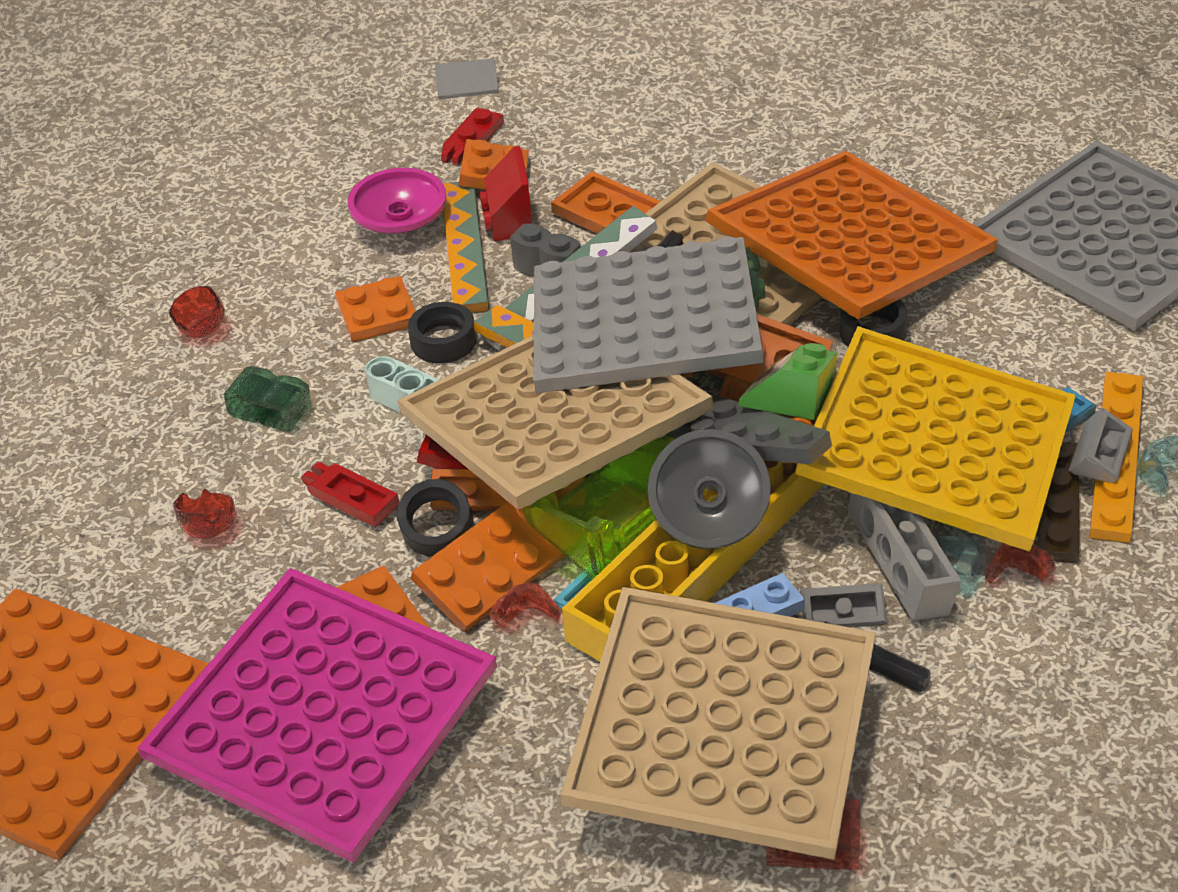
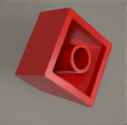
M521 146L513 147L484 177L486 191L479 192L485 230H492L494 241L509 240L510 236L523 224L532 223L529 184Z

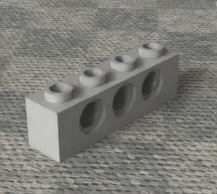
M851 493L847 510L912 621L949 616L961 584V579L921 515Z

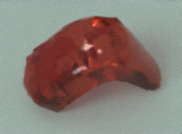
M1002 543L986 569L985 579L988 583H992L1006 568L1013 567L1043 582L1056 570V562L1053 555L1035 545H1032L1029 552Z
M526 582L513 586L505 595L500 597L492 607L490 618L494 624L505 628L512 619L528 608L537 609L556 620L561 617L562 612L559 605L538 583Z

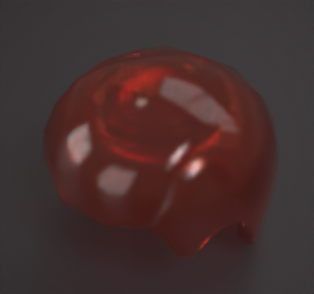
M195 286L184 291L174 300L169 309V316L175 326L188 338L206 337L214 333L224 322V304L209 286Z
M203 489L201 495L196 499H191L188 494L182 493L173 502L175 516L180 528L194 539H208L220 535L232 526L237 516L234 500L231 496L225 493H210L207 489Z

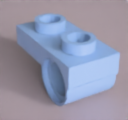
M784 573L715 602L716 604L788 617L803 611L805 608V599Z

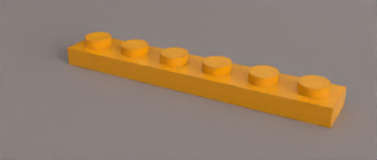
M1105 371L1101 408L1106 409L1129 425L1133 431L1117 481L1111 483L1097 479L1094 480L1089 538L1130 543L1143 387V376Z

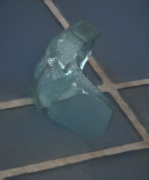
M1176 434L1167 435L1152 441L1140 453V457L1137 459L1136 474L1160 495L1164 494L1169 484L1168 477L1161 464L1174 460L1178 455V436Z
M939 536L938 544L943 552L959 559L954 566V570L961 579L959 591L967 595L971 594V591L975 590L983 572V556L979 543L970 537Z

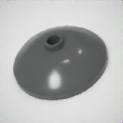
M696 430L678 437L662 450L655 460L649 475L648 497L657 522L672 538L694 548L718 549L741 541L751 534L762 521L770 501V478L764 460L749 442L723 430ZM707 491H715L718 497L715 501L708 502L703 499V495Z

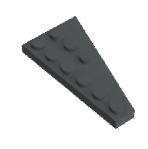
M708 393L712 396L713 410L637 449L662 451L668 444L684 434L696 430L716 429L727 431L743 438L757 450L763 460L812 464L832 446V441L827 430L768 411L741 407L739 402Z

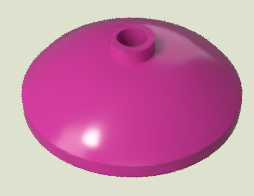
M392 168L373 173L360 180L350 191L347 204L350 216L362 227L383 234H401L420 229L432 222L443 211L447 196L444 184L435 175L415 168Z

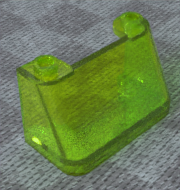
M665 435L637 448L628 455L608 463L595 471L559 501H557L555 493L552 492L537 500L534 504L523 507L527 523L593 580L656 520L648 497L649 475L659 454L675 439Z

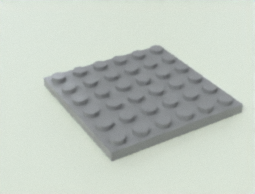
M1098 141L1093 142L973 224L998 239L996 251L993 253L1133 330L1139 328L1178 298V181Z
M727 236L719 238L717 241L703 243L691 241L681 246L667 248L655 246L645 251L631 253L619 251L609 256L595 258L583 256L573 261H548L542 265L534 266L533 381L536 393L764 363L743 237L734 238Z

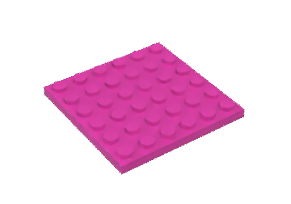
M289 568L138 746V751L141 758L354 863L496 670V657Z

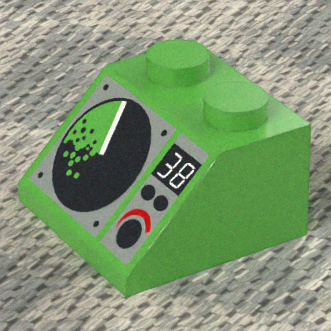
M816 343L799 346L760 374L740 397L739 406L814 420L820 413L835 379L838 352L827 350L826 346Z

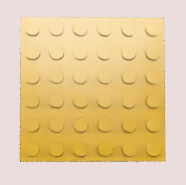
M858 326L814 425L829 431L832 446L812 464L798 463L795 474L1030 552L1076 395Z

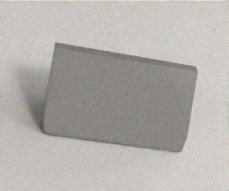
M492 58L435 65L438 99L499 93L495 60Z
M1101 408L1085 422L1069 471L1076 475L1114 483L1118 479L1133 429L1106 409Z
M883 583L801 589L799 592L805 599V608L801 611L802 618L805 620L827 621L833 625L844 627L887 624Z

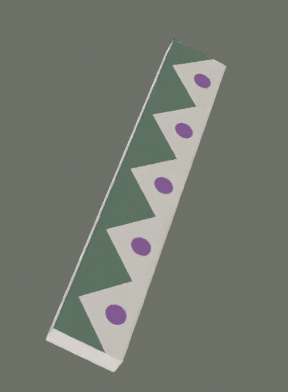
M632 206L563 262L577 260L583 256L595 258L609 256L619 251L630 252L658 229L656 221L635 206ZM534 285L506 307V309L534 322ZM480 334L496 350L501 351L506 348Z

